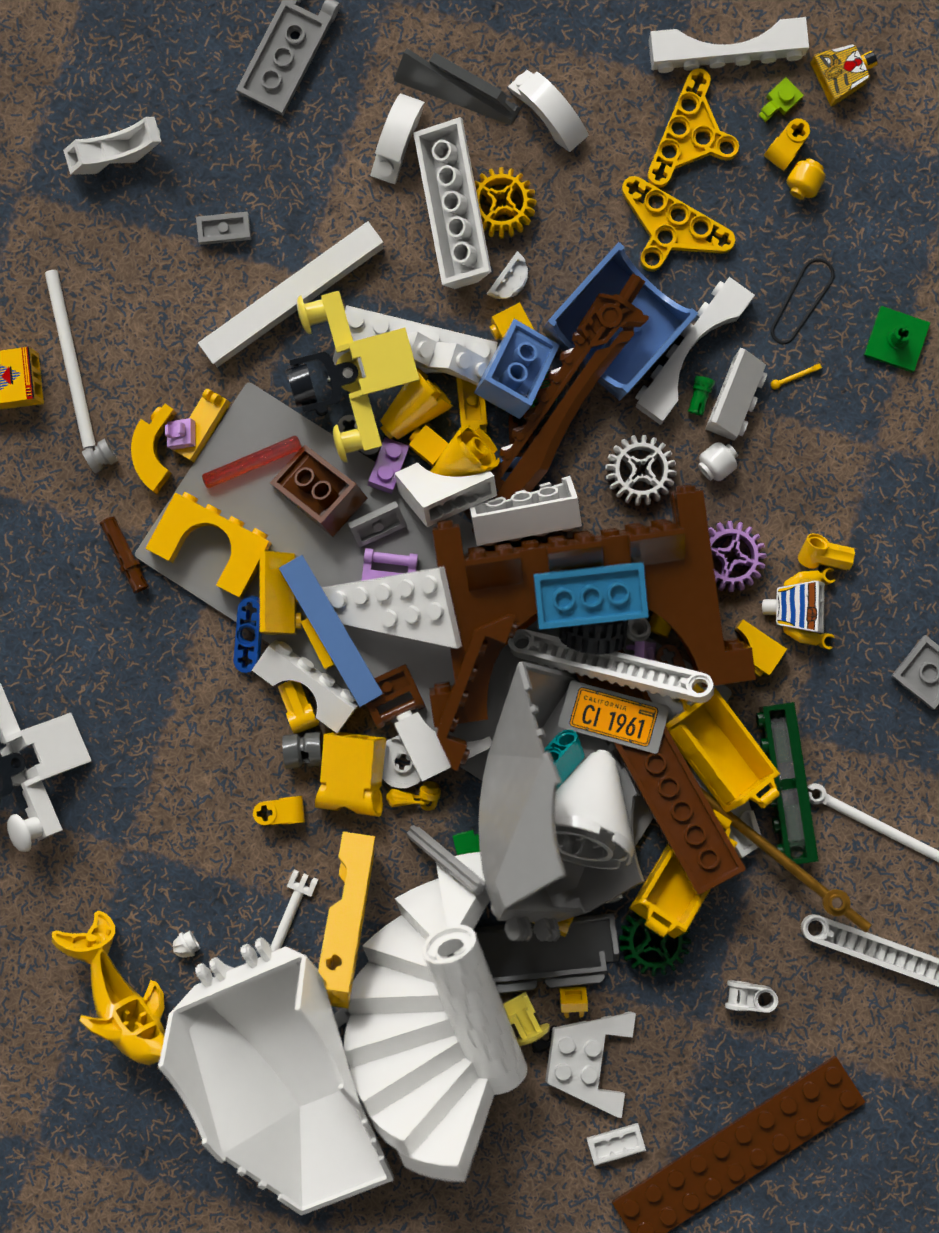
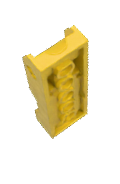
M343 832L338 858L341 861L339 877L345 884L342 900L329 908L318 973L323 978L330 1005L333 1007L349 1009L374 860L375 836Z

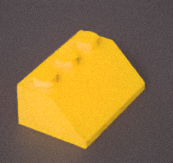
M260 551V632L265 635H297V629L302 628L300 622L302 621V614L297 613L298 600L279 567L297 558L295 553Z

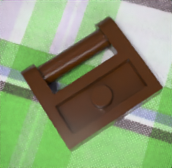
M406 664L376 677L375 680L383 694L366 703L377 729L385 727V723L396 719V716L408 710L413 711L417 708L421 710L426 707ZM407 692L411 693L413 699L381 714L379 713L378 706Z

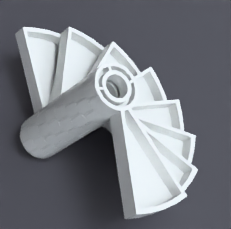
M480 852L455 856L485 881ZM436 862L438 879L422 884L396 897L395 901L401 916L384 926L362 946L369 962L353 980L348 1009L350 1018L344 1036V1052L350 1065L356 1092L371 1123L378 1134L388 1144L398 1150L404 1167L435 1179L465 1182L494 1095L503 1094L516 1088L526 1077L527 1063L477 936L473 931L490 901L487 888L485 887L480 895L472 893Z

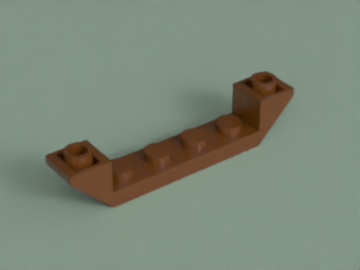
M508 613L475 628L436 729V735L453 770L458 771L460 764L465 765L470 750L466 749L467 741L448 733L449 731L454 733L459 717L455 716L458 706L464 707L469 692L465 691L468 681H474L478 666L474 665L478 655L483 656L488 644V641L484 640L485 636L503 643L507 642L508 637L513 639L518 627V623L514 622L516 618L514 614Z

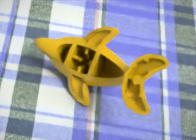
M96 911L94 913L93 925L87 933L72 934L58 930L53 931L52 943L58 950L74 959L90 964L92 994L98 1018L81 1015L80 1023L90 1032L111 1041L124 1055L139 1064L152 1065L159 1062L165 1036V1030L160 1021L165 1008L164 993L157 982L150 980L146 993L142 998L119 973L108 955L115 935V924L106 913Z

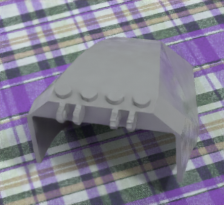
M524 661L517 664L486 761L479 806V848L482 871L491 901V910L498 921H507L504 928L506 934H508L507 937L511 941H529L533 930L538 938L537 940L552 942L557 941L561 937L557 922L588 913L645 882L637 859L633 833L635 797L639 795V792L626 767L622 768L613 751L616 748L613 743L609 745L607 740L576 732L585 753L580 764L597 750L610 752L616 760L634 844V854L630 865L627 866L625 865L626 861H622L619 869L591 868L570 863L560 858L561 852L558 849L555 829V798L557 784L561 783V779L551 754L545 752L544 749L558 733L567 730L560 728L558 723L570 681H579L575 674ZM530 922H535L533 929H531Z

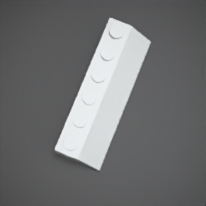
M459 117L413 132L442 285L453 289L478 283L492 272L463 119Z

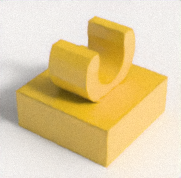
M586 986L559 988L561 1013H564L565 1018H569V1012H579V1017H583L584 1012H588Z

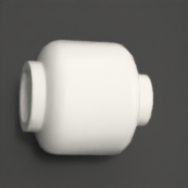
M716 442L700 454L698 467L708 480L721 481L736 470L737 461L735 458L738 454L730 444L725 446L720 442Z

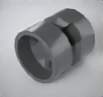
M320 732L305 733L304 737L301 738L298 734L283 735L282 748L285 769L301 768L303 764H306L308 767L321 766L323 747Z

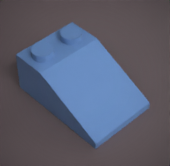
M513 319L474 393L520 419L531 407L560 345L518 320Z

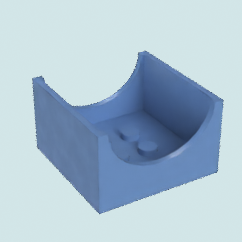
M620 242L614 246L553 314L542 330L547 337L559 344L563 351L574 348L575 345L572 341L573 333L577 332V327L599 293L619 295L632 273L646 281L632 304L640 309L644 315L649 316V320L641 327H634V336L597 381L619 401L698 315L693 308H685L671 300L646 279L630 261L625 253V247ZM619 328L605 345L591 348L580 366L584 369L596 350L609 347L619 333L623 331V328Z

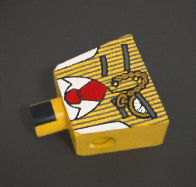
M852 44L817 53L813 56L810 64L832 107L864 86L870 78L867 70L877 66L878 62L873 51L860 56L856 46Z

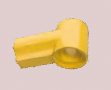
M812 533L807 536L797 559L803 566L811 569L824 565L842 570H850L853 565L855 550L851 547L829 543L822 535Z
M290 680L278 686L282 701L287 709L286 716L294 734L319 725V721L313 712L314 708L308 702L300 682Z

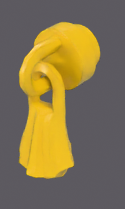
M427 781L420 787L419 795L391 789L386 794V800L391 807L420 804L423 810L431 811L437 806L441 789L437 783ZM430 801H432L431 806H426V804H429Z

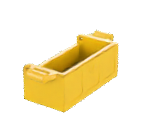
M697 683L692 688L696 693L705 692ZM714 688L712 698L703 703L692 702L688 705V700L680 699L683 710L666 723V727L681 754L723 810L727 813L750 799L761 808H765L780 795L774 779L780 773L718 690ZM769 785L771 789L758 798L756 794Z
M713 809L735 848L737 842L729 837L732 821ZM667 844L629 909L646 919L645 926L660 936L664 937L668 934L675 938L686 933L709 891L697 896L671 847Z

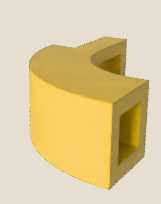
M164 404L162 408L157 407L151 415L150 419L152 422L150 424L140 419L134 430L131 443V455L135 470L142 482L156 494H158L172 474L161 464L157 454L158 441L165 431V425L167 422L172 421L177 414L167 404Z

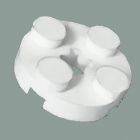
M395 736L386 741L382 779L392 787L409 788L418 784L421 780L411 760L410 765H406L404 770L399 769V764L395 763V759L400 758L401 754H405L406 759L410 760L400 737Z

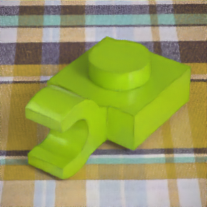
M785 77L767 94L766 98L770 102L761 109L762 112L759 113V116L766 122L778 110L785 115L804 95Z

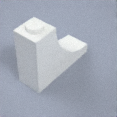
M419 463L395 472L398 493L426 527L497 496L495 478L490 470L471 476L450 477L430 472Z
M408 710L396 716L398 722L393 725L421 781L451 768L436 732L424 722L419 712L412 714L411 710ZM490 736L481 740L467 742L466 749L470 750L468 759L491 747L492 740Z

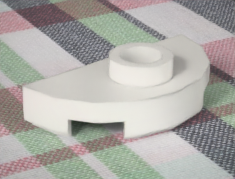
M518 251L489 289L487 295L495 299H508L516 296L523 290L528 279V268L524 257Z

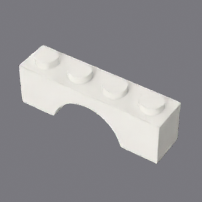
M278 640L272 642L252 669L254 673L272 686L286 680L297 681L307 686L317 702L316 718L336 733L341 730L358 707V703L349 689L341 688L335 683L333 677L318 671L310 660L299 657L285 642H279Z

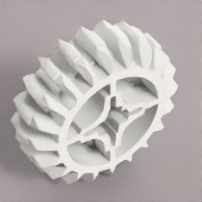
M635 435L631 436V445H629L626 439H623L621 445L624 449L614 446L613 450L618 456L609 454L608 460L614 464H607L605 466L606 470L613 471V473L606 475V480H615L610 485V490L619 487L620 490L616 497L620 498L623 493L627 494L628 496L625 499L627 504L631 501L632 497H635V506L640 505L641 498H644L646 505H650V496L656 502L660 501L661 498L658 491L663 495H667L669 491L664 485L672 487L674 484L667 477L676 476V471L668 469L675 466V460H666L672 455V452L667 451L663 454L662 450L666 445L661 443L658 448L654 446L657 440L655 437L651 439L650 444L646 443V435H642L640 443H638ZM635 450H644L650 452V455L645 459H637L634 456L631 457L628 453ZM621 459L627 463L626 465L631 471L630 477L625 483L621 478L619 470ZM656 459L659 460L662 468L660 481L655 478L656 475L651 470V465ZM649 461L644 471L647 475H637V477L633 480L632 478L635 476V472L637 470L636 465H639L640 467L641 465H645L646 462ZM638 481H644L648 485L651 484L654 488L638 491L631 487Z

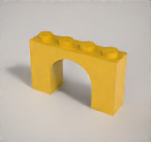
M175 492L145 549L173 563L184 541L191 532L204 526L222 529L230 540L231 556L216 586L243 599L260 567V551H268L272 545L270 541L266 540L268 535L256 528L252 532L243 528L245 523L233 516L229 520L220 516L222 511L210 504H207L206 508L197 504L198 498L187 492H184L183 495Z

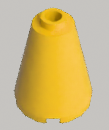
M417 368L420 380L404 384L380 420L383 425L380 429L389 439L404 437L448 411L453 406L450 404L449 398L435 382L432 383L429 379L425 380L428 375L419 368Z
M465 424L458 429L430 472L450 477L471 476L495 469L500 462V458L496 459L494 454L497 451L496 445L480 428L473 430L469 428L471 424Z

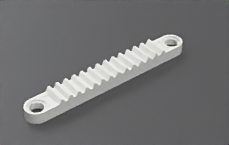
M527 629L516 630L513 639H508L510 651L515 657L537 662L540 666L547 665L551 669L556 667L560 671L567 670L571 674L576 672L580 676L587 675L591 679L596 677L600 681L608 680L611 684L616 682L620 686L628 685L631 689L636 687L643 692L648 690L651 694L659 693L663 697L668 695L672 699L680 698L696 703L707 702L714 694V685L711 677L702 672L616 651L610 654L582 653L564 645L559 637ZM519 639H527L529 641L528 646L522 649L515 647V643ZM701 682L705 683L708 688L703 693H696L692 690L693 686Z
M808 915L801 923L802 934L812 942L939 987V958L868 932L865 933L862 930L820 915ZM816 920L822 924V931L819 935L813 936L808 931V925Z

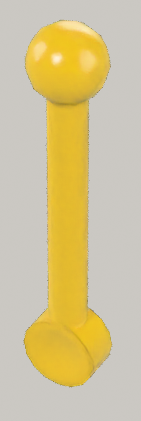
M819 363L784 379L773 380L770 384L771 388L777 390L785 383L822 369V366Z

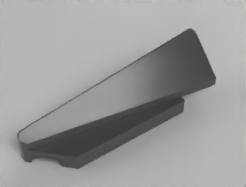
M406 48L394 77L395 82L509 125L513 123L521 109L507 101V95L499 88L435 52L428 62Z

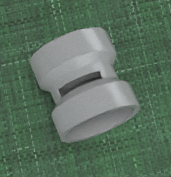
M105 438L98 442L95 450L88 447L82 451L85 460L95 474L103 470V464L112 465L118 461L117 456Z

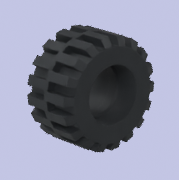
M628 620L560 627L559 639L570 649L582 653H614L625 646Z

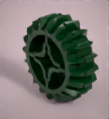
M635 913L637 918L634 920L631 916L627 915L626 920L631 925L629 927L621 925L620 927L623 931L627 932V935H619L620 941H627V944L620 946V950L630 951L624 956V959L629 961L634 958L631 964L633 969L642 964L640 968L642 974H645L648 967H650L652 976H656L657 968H660L662 975H666L665 966L669 965L672 971L676 970V966L672 963L675 959L681 964L684 963V960L678 955L680 952L689 954V950L682 947L683 944H691V939L683 938V935L690 933L689 928L686 933L676 937L675 947L669 955L665 942L670 935L666 934L658 939L662 951L654 944L650 946L651 937L647 930L648 927L645 926L647 920ZM641 925L645 937L634 948V933L637 927ZM650 929L652 933H655L656 936L658 935L656 932ZM655 950L660 954L662 960L649 961L639 955L643 952Z

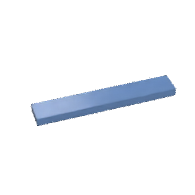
M303 554L279 567L359 707L382 695V690Z

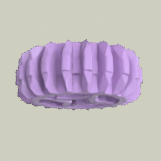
M732 521L727 522L726 529H724L721 522L716 525L718 532L712 527L709 528L711 546L720 537L732 536L727 548L711 547L713 557L719 559L722 563L721 574L714 569L715 581L720 582L718 586L719 591H723L725 584H728L729 592H734L735 584L742 591L745 589L743 581L749 586L753 585L754 582L750 576L757 579L760 578L761 574L756 568H765L764 563L758 562V559H765L767 557L765 553H758V550L764 548L765 545L764 543L756 545L754 542L760 538V535L756 534L751 538L749 534L752 532V528L748 527L745 532L741 531L743 527L741 522L737 524L736 529H733ZM740 539L749 547L751 558L741 553L739 549ZM733 548L737 559H734L728 565L729 562L726 561L727 558L724 557V554H727ZM734 565L749 566L744 575L729 578Z

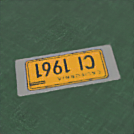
M572 680L569 684L558 726L656 754L659 750L670 708L665 705Z

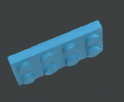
M643 562L533 574L539 630L649 618Z

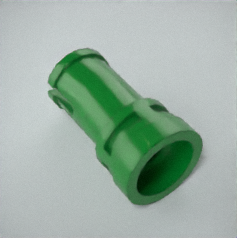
M695 376L692 388L694 392L687 411L688 413L704 416L709 394L712 393L715 380L703 376Z

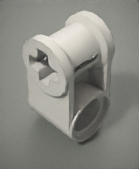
M727 981V985L730 987L728 1002L725 1003V1008L737 1011L767 1013L777 1007L778 997L770 987L743 981ZM763 992H768L772 996L771 1002L768 1005H760L758 1003V997Z

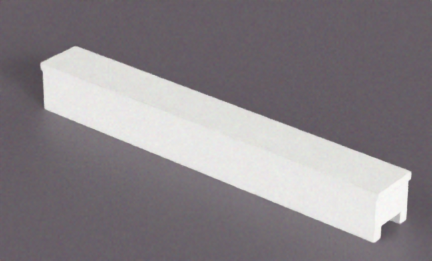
M367 221L206 336L198 344L213 365L215 364L218 368L296 312L297 298L302 295L304 304L310 302L383 249L382 239Z

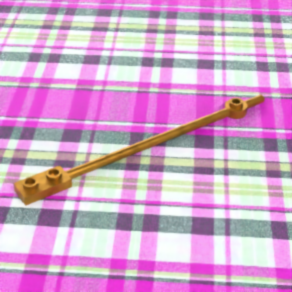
M701 788L712 809L717 810L732 821L731 826L822 898V906L829 915H844L865 933L870 929L872 924L850 907V898L847 893L839 889L828 890L731 811L726 813L717 800ZM834 898L841 899L842 904L839 908L833 907L832 901Z

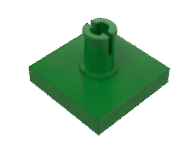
M880 306L863 356L913 373L931 322Z

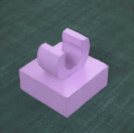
M188 418L167 422L165 425L167 447L173 450L195 446V421Z
M635 641V645L626 646L627 650L635 651L634 656L655 661L656 643Z

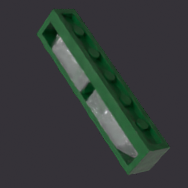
M795 702L759 707L760 712L756 713L758 728H762L764 739H760V747L780 773L774 779L776 789L780 795L769 804L775 810L776 818H772V827L774 834H778L780 843L776 845V848L796 864L818 862Z

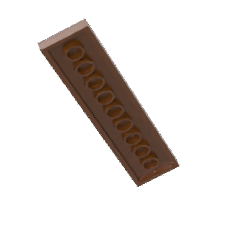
M621 649V650H619V651H616V652H620V653H624V654H625V652L623 651V649ZM574 672L580 683L652 702L646 690L643 692L636 687L631 689L628 685L620 686L616 682L611 684L608 680L600 681L596 677L591 679L587 675L580 676ZM666 725L658 753L656 754L613 742L697 896L746 871L745 866Z
M834 1055L614 1199L612 1204L631 1233H667L866 1102L838 1058Z

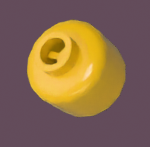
M813 159L798 161L787 178V185L791 189V195L800 200L815 197L826 179L823 172L824 167Z

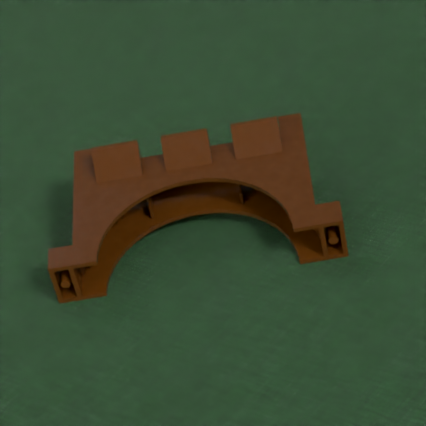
M688 484L676 486L675 492H669L673 521L666 519L650 521L651 526L631 523L624 525V530L617 528L601 530V535L596 536L588 532V530L572 532L573 537L565 538L562 534L546 536V541L541 542V544L537 540L521 542L522 547H515L509 544V542L494 544V549L485 550L483 546L467 548L468 553H463L459 524H453V520L437 522V527H432L438 567L445 568L462 647H450L454 679L457 676L475 628L511 613L516 617L514 622L518 623V629L537 613L533 574L643 562L647 607L663 618L675 631L688 653L693 670L709 675L714 686L756 680L752 647L740 641L739 638L723 640L703 490L696 489L695 485ZM485 636L484 640L488 641L483 656L478 655L474 665L478 666L474 681H468L465 691L469 693L464 707L458 706L455 716L459 717L457 724L488 720L487 694L494 664L506 643ZM449 681L435 683L434 688H429L434 728L438 726L453 686L450 685ZM701 683L702 688L708 687L705 683Z

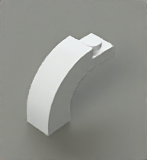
M526 70L508 86L514 96L526 103L538 114L557 144L567 151L571 152L589 136L585 126L568 101L540 73L536 72L533 74Z

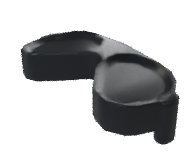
M557 1025L550 1027L548 1040L539 1039L531 1043L533 1053H542L550 1047L553 1027H558Z

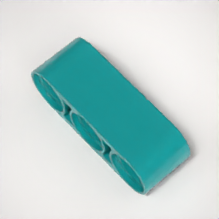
M574 730L561 731L544 749L545 752L551 754L561 779V783L557 784V789L585 756L579 737Z

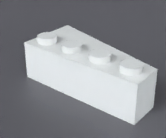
M571 477L561 478L562 483L551 486L550 482L539 485L540 490L531 493L525 490L515 492L511 499L508 500L501 496L471 507L470 513L477 546H492L501 541H518L523 537L533 535L545 536L549 532L571 531L576 527H581L578 497Z

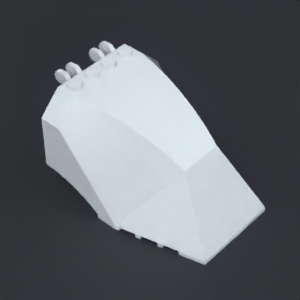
M259 938L255 942V948L260 953V958L257 957L256 951L249 944H245L240 949L242 957L247 962L246 964L227 971L225 964L215 957L209 962L211 970L203 963L197 965L195 968L196 974L201 983L195 985L169 1014L158 1068L179 1093L202 1138V1145L220 1163L228 1162L238 1169L237 1174L240 1176L248 1175L258 1182L260 1189H269L278 1195V1201L298 1214L304 1215L394 1180V1175L359 1102L324 981L318 973V969L307 956L286 946L272 952L270 944L264 938Z

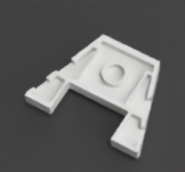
M625 1012L624 1014L605 1016L592 1021H582L553 1027L545 1082L609 1114L622 1118L625 1093L598 1089L605 1035L633 1038L636 1013Z

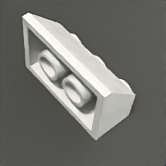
M741 347L732 360L705 428L733 441L738 435L743 436L748 425V421L744 420L748 411H753L758 399L754 396L757 387L762 388L767 377V373L763 372L766 364Z

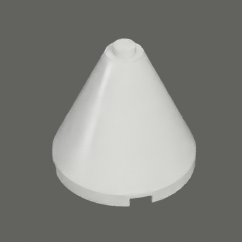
M597 750L591 753L556 790V839L559 852H561L560 858L564 861L599 869H619L622 861H626L625 865L627 866L632 861L634 844L616 760L608 751Z

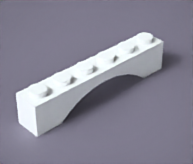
M806 17L780 19L772 28L760 36L735 44L701 42L677 29L651 31L649 36L651 69H658L660 73H668L673 71L674 68L684 67V70L691 71L698 69L701 65L720 68L725 66V63L733 62L737 66H744L754 60H761L762 63H772L777 58H787L788 61L800 60L809 49Z
M730 277L725 283L720 281L711 293L715 296L710 304L704 302L698 310L697 316L700 318L694 325L690 323L681 334L684 337L681 344L678 346L674 343L666 354V357L669 358L664 367L660 364L650 376L654 379L649 387L644 385L635 397L639 400L635 407L660 425L678 401L679 373L689 350L710 331L724 324L737 321L755 296Z

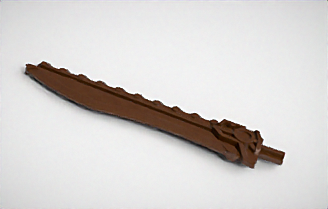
M631 274L619 295L599 293L577 327V332L573 333L572 341L575 347L561 352L560 360L563 366L549 371L547 380H549L551 385L538 390L535 399H537L539 404L529 408L524 414L523 418H525L527 423L512 430L511 437H513L515 442L500 449L499 456H501L503 461L490 471L494 475L496 489L499 490L497 496L493 499L502 496L508 500L511 499L515 492L521 490L530 492L548 471L558 446L582 402L624 346L634 336V327H641L649 320V316L644 315L640 309L632 304L646 282L638 275ZM619 328H623V331L619 333L609 347L596 350L506 481H503L501 477L590 349L605 345ZM470 508L464 510L466 517L472 519Z

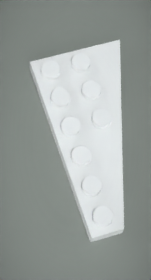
M444 567L322 587L344 625L452 648L462 647Z

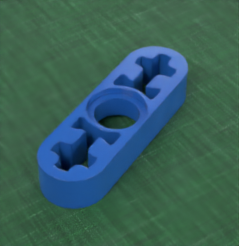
M248 596L239 603L237 610L233 662L236 669L243 673L252 671L261 654L260 598L257 596ZM251 602L252 606L257 608V611L252 613L251 621L244 622L250 616V611L245 609V606ZM245 627L254 630V641L244 639L242 631ZM254 646V648L248 650V659H251L252 662L245 666V661L241 660V658L246 655L247 647Z

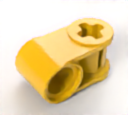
M799 118L792 120L780 136L773 141L763 156L785 171L810 134L809 124ZM798 129L800 134L794 137L792 134Z
M303 796L260 802L253 809L254 820L260 825L305 822ZM263 806H267V809L273 812L272 815L268 816V821H264V818L258 815V812L263 810Z

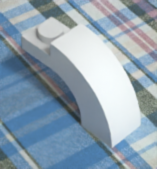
M401 93L399 94L383 127L375 151L376 157L370 176L392 184L397 182L406 149L413 132L418 126L425 102Z

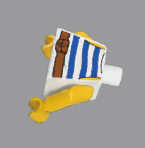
M829 567L821 572L818 570L802 571L787 579L783 587L777 588V599L763 600V615H776V624L782 626L784 633L799 643L819 645L823 649H832L833 647L826 646L824 643L826 637L835 638L833 634L824 633V585H829L836 581L835 579L828 580L825 576L826 572H833L834 569Z

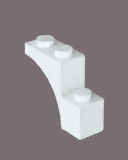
M144 117L136 124L115 133L94 138L75 139L63 150L70 175L96 174L109 163L138 162L161 142L160 131L155 117Z
M406 331L416 366L440 371L478 386L490 360L458 343L436 342L419 332Z

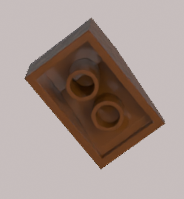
M305 444L270 482L274 488L332 537L368 499L355 482Z

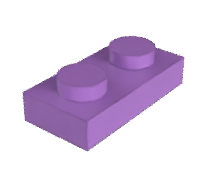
M385 437L367 486L392 494L396 484L395 472L401 470L409 446Z

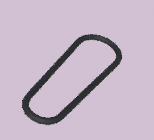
M813 258L803 266L772 324L771 336L775 342L788 344L796 337L833 283L835 277L834 268L827 260ZM813 262L825 263L831 271L829 282L792 336L787 340H779L774 334L775 327L806 268Z

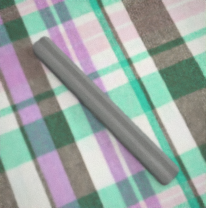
M410 826L407 837L472 893H477L478 895L483 893V889L486 887L485 881L420 827Z

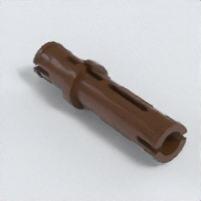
M115 516L104 519L99 524L121 566L119 569L128 579L133 593H139L147 589L149 585L139 567L141 564L132 554Z

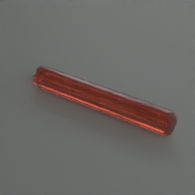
M292 436L203 474V482L207 488H211L296 452L302 448L297 436Z

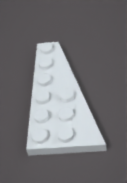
M346 305L345 314L353 341L406 328V331L419 332L436 342L458 343L490 361L497 350L498 342ZM335 348L333 356L334 365H336L337 360L343 354L349 352V350L337 353ZM360 357L358 358L362 377L365 378L366 375ZM416 366V368L421 369L426 374L443 373L440 371ZM344 370L343 376L346 378H350L353 375L351 370Z

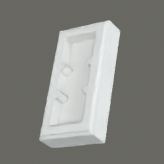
M638 1123L587 1137L594 1166L646 1151Z

